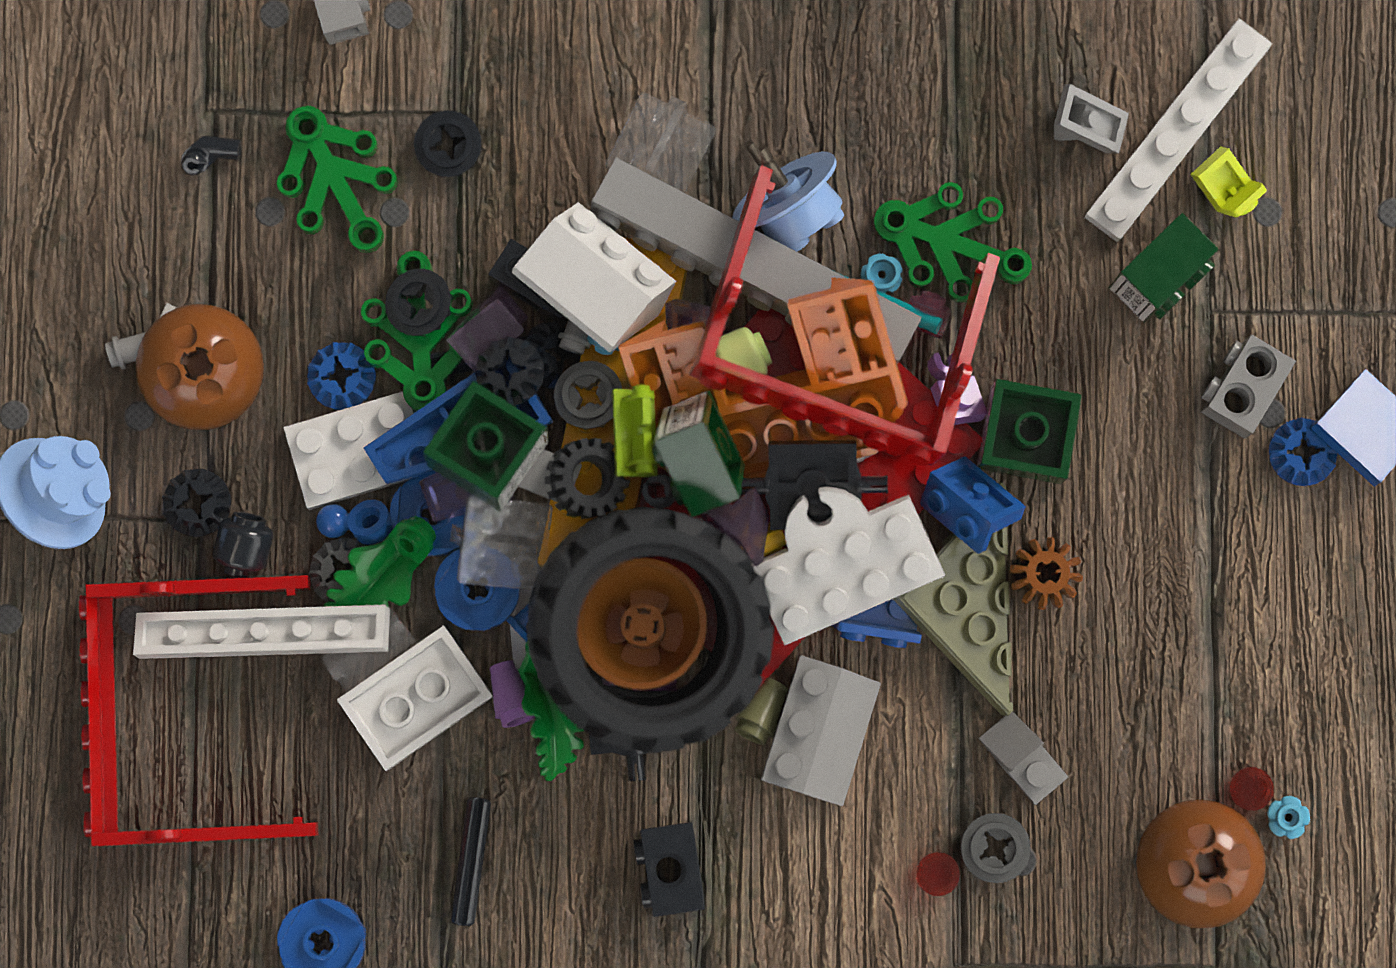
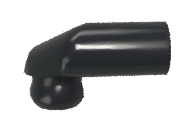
M202 136L182 154L181 167L189 175H198L204 172L218 158L239 161L242 152V141L240 139Z

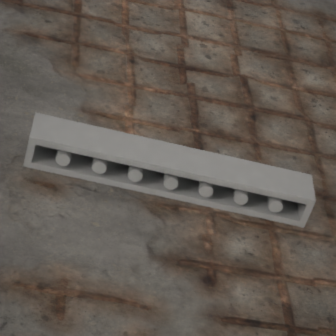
M617 157L596 192L590 209L597 218L612 230L617 231L620 229L632 235L633 241L642 248L649 251H655L657 248L672 256L671 261L680 268L688 271H693L695 268L710 276L709 281L715 286H719L739 221ZM754 230L740 274V278L743 279L740 292L748 296L747 300L753 306L764 311L773 309L785 315V320L793 326L787 306L788 299L831 289L832 277H846ZM877 294L896 363L898 364L922 317Z

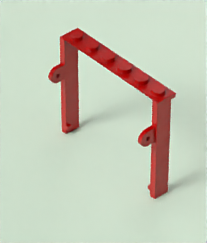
M761 165L752 178L697 356L689 376L699 379L700 383L707 388L713 390L726 389L740 394L741 398L750 404L759 406L767 404L780 409L790 419L798 421L807 419L823 425V429L831 434L838 436L850 435L861 439L871 449L878 451L890 450L904 455V459L914 465H934L947 452L961 397L971 378V361L1000 257L988 253L976 265L974 279L930 436L718 358L715 354L727 316L733 309L742 287L743 279L740 278V274L766 192L772 194L776 184L770 181L773 170Z
M308 575L86 585V595H80L79 616L81 621H86L87 638H81L80 659L82 664H87L88 681H82L81 703L83 707H88L89 724H83L82 746L83 750H89L90 768L83 769V790L85 794H90L91 811H85L84 834L86 838L91 837V846L319 835L318 822L303 823V817H293V824L118 832L113 599L286 592L287 596H296V591L311 590V580Z

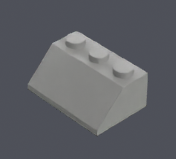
M800 655L761 781L843 807L881 683L846 669Z

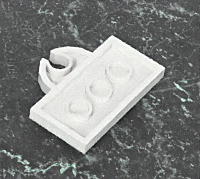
M822 487L819 488L820 499L832 509V515L824 522H815L808 517V501L804 495L796 500L787 515L785 538L788 547L752 563L756 573L762 577L771 603V617L785 645L945 576L909 494L868 512L859 498L846 490Z

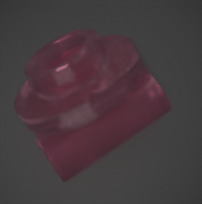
M922 291L921 296H911L909 304L915 309L943 319L937 334L918 326L917 330L938 339L943 337L947 327L946 323L951 313V309L945 305V298L928 291Z

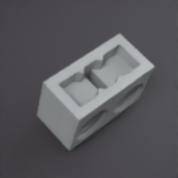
M1250 335L1243 343L1237 340L1234 342L1223 360V363L1227 364L1228 368L1221 379L1213 377L1201 397L1207 401L1201 413L1244 439L1254 433L1296 363V360L1254 335ZM1248 357H1257L1263 362L1265 372L1262 377L1253 376L1248 372L1246 368ZM1226 393H1236L1241 397L1243 401L1241 413H1233L1226 408L1224 403Z

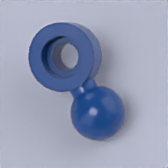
M378 500L363 501L357 504L350 513L340 505L330 504L324 506L316 517V525L322 535L328 538H338L350 530L355 539L365 545H372L383 541L393 529L389 510L384 503Z

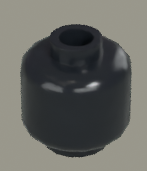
M233 512L232 517L225 518L220 522L213 557L218 563L225 566L224 573L234 577L248 578L250 572L266 568L273 541V531L265 525V518L247 512Z

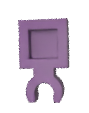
M952 352L951 355L947 358L949 365H950V361H951V357H952L953 352ZM934 353L928 361V370L935 379L939 380L930 388L938 408L949 367L943 364L939 353ZM971 376L968 386L961 397L954 425L978 422L988 414L975 376Z

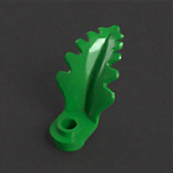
M411 516L409 519L401 520L382 543L352 549L347 558L354 569L335 572L333 575L334 579L343 589L327 590L326 596L334 601L326 602L324 607L386 605L389 608L388 601L398 606L405 605L410 599L413 571L433 549L436 534L432 526L418 516Z
M527 641L525 644L526 655L519 669L520 676L525 684L521 706L525 714L535 716L530 731L533 738H541L536 747V754L538 756L543 755L538 761V766L542 768L540 774L546 781H552L558 774L567 770L564 764L576 761L577 756L572 750L583 749L584 741L575 736L574 733L584 730L576 727L558 709L541 683L531 659Z

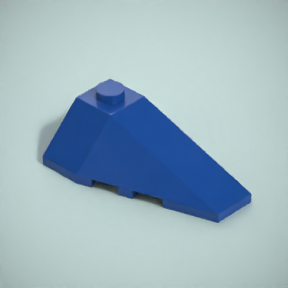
M508 355L506 366L498 368V371L495 372L505 377L509 388L512 374L519 373L521 368L515 367ZM475 373L363 448L386 484L434 471L427 466L423 451L472 381L477 383ZM537 393L528 401L514 406L545 427L553 423Z

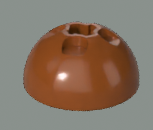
M191 304L165 313L149 327L137 351L136 377L144 399L161 418L185 429L210 430L236 420L251 406L262 384L264 371L263 355L254 333L238 316L217 306ZM198 350H199V354L193 355V356L190 357V358L188 357V356H190V355H192V354H194V353H198ZM185 366H187V370H188V372L191 374L188 378H187V376H188L189 374L187 373Z
M650 558L629 559L604 573L585 597L578 617V645L587 663L607 681L630 689L657 688L679 678L697 659L706 636L707 618L705 606L693 582L676 567ZM659 621V623H656V631H655V633H653V631H654V629H655V623H654V622ZM636 636H637V637H640V638H646V639H638V638H636V640H634V638H635Z
M1193 799L1182 801L1166 808L1149 823L1138 846L1136 869L1144 895L1161 915L1185 927L1205 929L1228 924L1240 917L1251 907L1258 897L1264 882L1266 861L1261 840L1256 830L1243 815L1233 808L1216 801ZM1214 855H1217V856H1216V859H1217V861H1218V866H1219V867H1216V861H1215V858L1213 857ZM1212 874L1211 877H1207L1202 880V876H1209Z

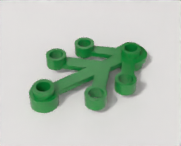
M301 106L296 108L286 120V133L293 144L285 170L277 178V187L282 195L287 198L298 197L303 192L304 182L300 175L310 149L317 162V167L305 206L297 215L298 226L307 234H316L323 228L324 218L321 212L330 185L351 224L348 236L352 245L363 253H371L378 250L384 241V231L377 220L365 216L345 178L373 185L375 190L381 194L393 192L398 185V178L390 167L381 166L375 168L332 156L325 143L326 141L352 147L359 157L369 158L378 149V142L374 134L368 130L355 132L328 124L325 115L316 107ZM313 122L315 124L314 131L308 135L302 134L300 128L303 123ZM370 138L372 145L368 150L363 151L357 148V143L360 139ZM381 174L391 175L392 181L388 186L381 187L377 184V179ZM296 178L298 181L297 187L291 191L285 190L283 183L286 179ZM308 214H315L318 217L317 223L313 227L303 225V219ZM365 230L375 232V238L370 243L360 241V235Z
M954 182L944 183L939 188L938 193L911 205L900 200H891L882 204L874 217L875 230L885 241L896 243L909 270L908 280L916 288H925L932 282L934 269L930 263L921 259L913 238L929 243L948 283V295L951 300L957 303H963L968 300L972 280L962 274L953 252L978 262L988 253L1000 257L997 273L1000 279L1008 284L1023 282L1031 272L1032 261L1024 250L1010 248L1003 252L960 236V234L982 224L991 225L1000 219L1003 213V205L995 197H986L980 201L977 208L937 226L919 220L942 208L953 210L960 205L963 199V191ZM945 190L955 191L958 197L957 200L953 203L946 202L942 197V193ZM986 204L994 205L997 209V215L991 218L986 217L982 212V207ZM891 214L900 215L903 218V225L892 227L888 223V217ZM1010 258L1020 259L1023 268L1020 271H1012L1007 264ZM922 267L927 270L929 277L925 281H918L914 278L913 271L916 268ZM957 282L965 283L968 287V294L965 296L956 295L953 291V285Z
M419 251L406 252L399 258L397 263V273L399 276L407 272V264L411 261H419L421 263L420 269L433 271L428 257ZM453 289L450 291L453 296L450 304L451 316L445 318L441 324V330H434L426 334L425 337L408 336L397 330L387 317L385 304L377 298L368 299L361 307V315L368 325L378 326L413 354L414 371L393 357L390 347L383 340L376 339L370 341L364 350L365 358L373 367L384 369L404 385V399L415 411L420 410L445 393L444 381L464 358L470 357L476 350V341L469 331H455L449 339L450 349L433 368L431 367V351L457 320L468 315L472 310V299L468 292L463 289ZM423 293L420 299L408 298V302L416 308L415 314L420 309H426L425 293ZM456 297L466 298V305L463 308L454 309L452 307V302ZM374 306L381 307L382 313L378 318L371 319L368 317L369 309ZM468 338L470 345L465 350H457L455 348L457 340ZM375 348H384L385 355L382 359L373 360L371 358V353ZM421 384L431 385V392L425 397H420L417 395V388Z

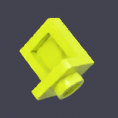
M1225 147L1217 149L1190 174L1217 212L1235 218L1252 211L1257 206L1258 199L1267 191L1262 183L1250 179L1230 149Z

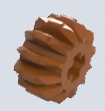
M1048 537L1044 542V549L1042 551L1039 542L1036 539H1032L1028 542L1031 555L1022 549H1018L1015 552L1016 558L1024 566L1017 564L1009 566V573L1022 575L1021 580H1017L1010 585L1011 589L1014 591L1025 586L1028 591L1022 596L1021 602L1027 604L1036 595L1037 610H1045L1048 596L1052 605L1058 609L1063 606L1060 592L1070 599L1077 595L1075 589L1067 584V582L1080 583L1083 580V575L1070 572V568L1079 565L1081 560L1079 557H1074L1066 561L1064 556L1071 548L1067 543L1063 544L1057 552H1054L1055 540L1053 537ZM1049 564L1055 570L1051 573L1052 576H1056L1055 581L1048 580L1045 583H1041L1037 579V576L1041 573L1036 572V567L1043 568Z

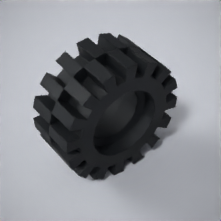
M584 438L564 445V448L557 450L552 455L555 459L548 462L546 470H550V476L545 477V485L550 484L552 491L547 492L550 499L555 498L558 503L554 506L558 510L568 511L566 515L573 518L589 519L612 512L617 508V503L623 502L626 497L623 490L629 488L630 480H625V477H616L614 445L610 442L603 444L601 443L602 439ZM581 462L593 463L601 472L602 485L594 495H584L574 486L573 472Z

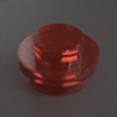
M1247 767L1235 773L1230 781L1229 791L1232 800L1237 806L1245 810L1255 811L1269 804L1273 797L1274 786L1270 776L1265 771L1255 767Z
M934 852L921 859L916 869V878L919 886L926 893L933 896H943L956 888L960 878V870L956 861L951 856L941 852Z

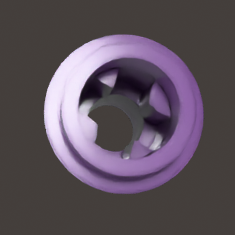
M504 661L491 666L489 670L495 718L501 720L504 728L518 726L533 720L535 716L525 714L521 706L525 684L518 669L515 667L514 661Z

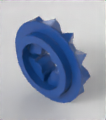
M332 342L329 346L317 350L315 357L308 365L307 383L312 394L321 404L331 409L343 410L363 403L369 397L375 385V367L365 358L364 350L352 343ZM337 359H339L345 370H359V372L352 373V376L346 378L345 393H343V389L337 381L324 380V378H328L329 375L336 372Z
M1301 417L1288 421L1280 426L1271 438L1269 445L1271 465L1275 472L1290 484L1297 486L1317 484L1326 479L1336 467L1337 452L1311 429L1318 420ZM1303 437L1308 447L1320 449V452L1308 458L1306 467L1301 456L1287 454V451L1300 446Z

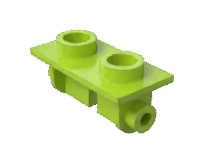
M648 385L632 386V390H612L616 477L658 476V463L652 450V443H654L656 436L654 390H650Z

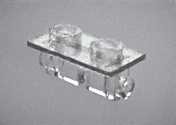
M389 607L390 620L387 652L327 653L321 657L327 665L326 668L331 676L341 684L346 692L416 642L392 607Z

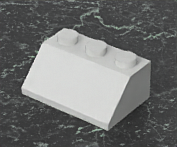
M579 202L551 221L512 270L515 276L609 353L659 316L676 283V280L664 272L657 264L653 263Z

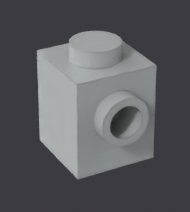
M314 0L323 34L329 45L369 34L363 13L371 10L368 0Z

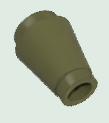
M766 678L749 705L735 717L738 723L734 730L747 740L764 746L768 738H774L788 688L773 679Z

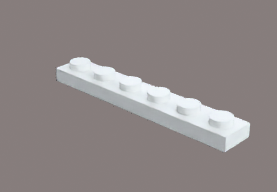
M1238 19L1091 207L1085 218L1118 243L1273 43L1241 19Z
M386 605L136 613L133 655L139 659L387 652L390 609Z

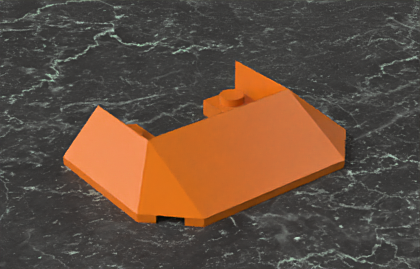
M832 277L831 289L788 299L787 306L806 369L773 378L894 423L907 406V398L874 281ZM664 320L619 345V351L631 388L636 385H648L650 390H654L656 427H658L662 409L710 390L744 461L745 470L743 478L765 477L769 466V441L856 440L857 459L874 455L878 452V450L867 447L861 439L850 435L838 436L831 434L823 429V425L807 419L804 421L790 419L780 409L767 404L761 406L750 404L744 401L740 394L726 389L713 390L707 388L700 383L699 379L689 376L705 330L704 321L668 330ZM666 466L663 467V468H661V469H663V470L669 472Z

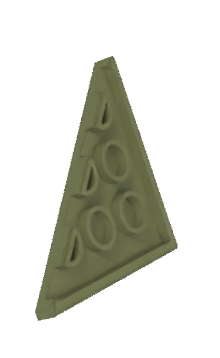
M1002 482L998 483L1006 490V486ZM1007 527L992 533L986 551L977 554L951 532L935 550L945 576L895 597L893 600L1002 716H1009L1013 711V702L1009 700V676H1012L1011 642H1008L1007 616L1010 615L1009 581L1006 582L1005 555H1008Z

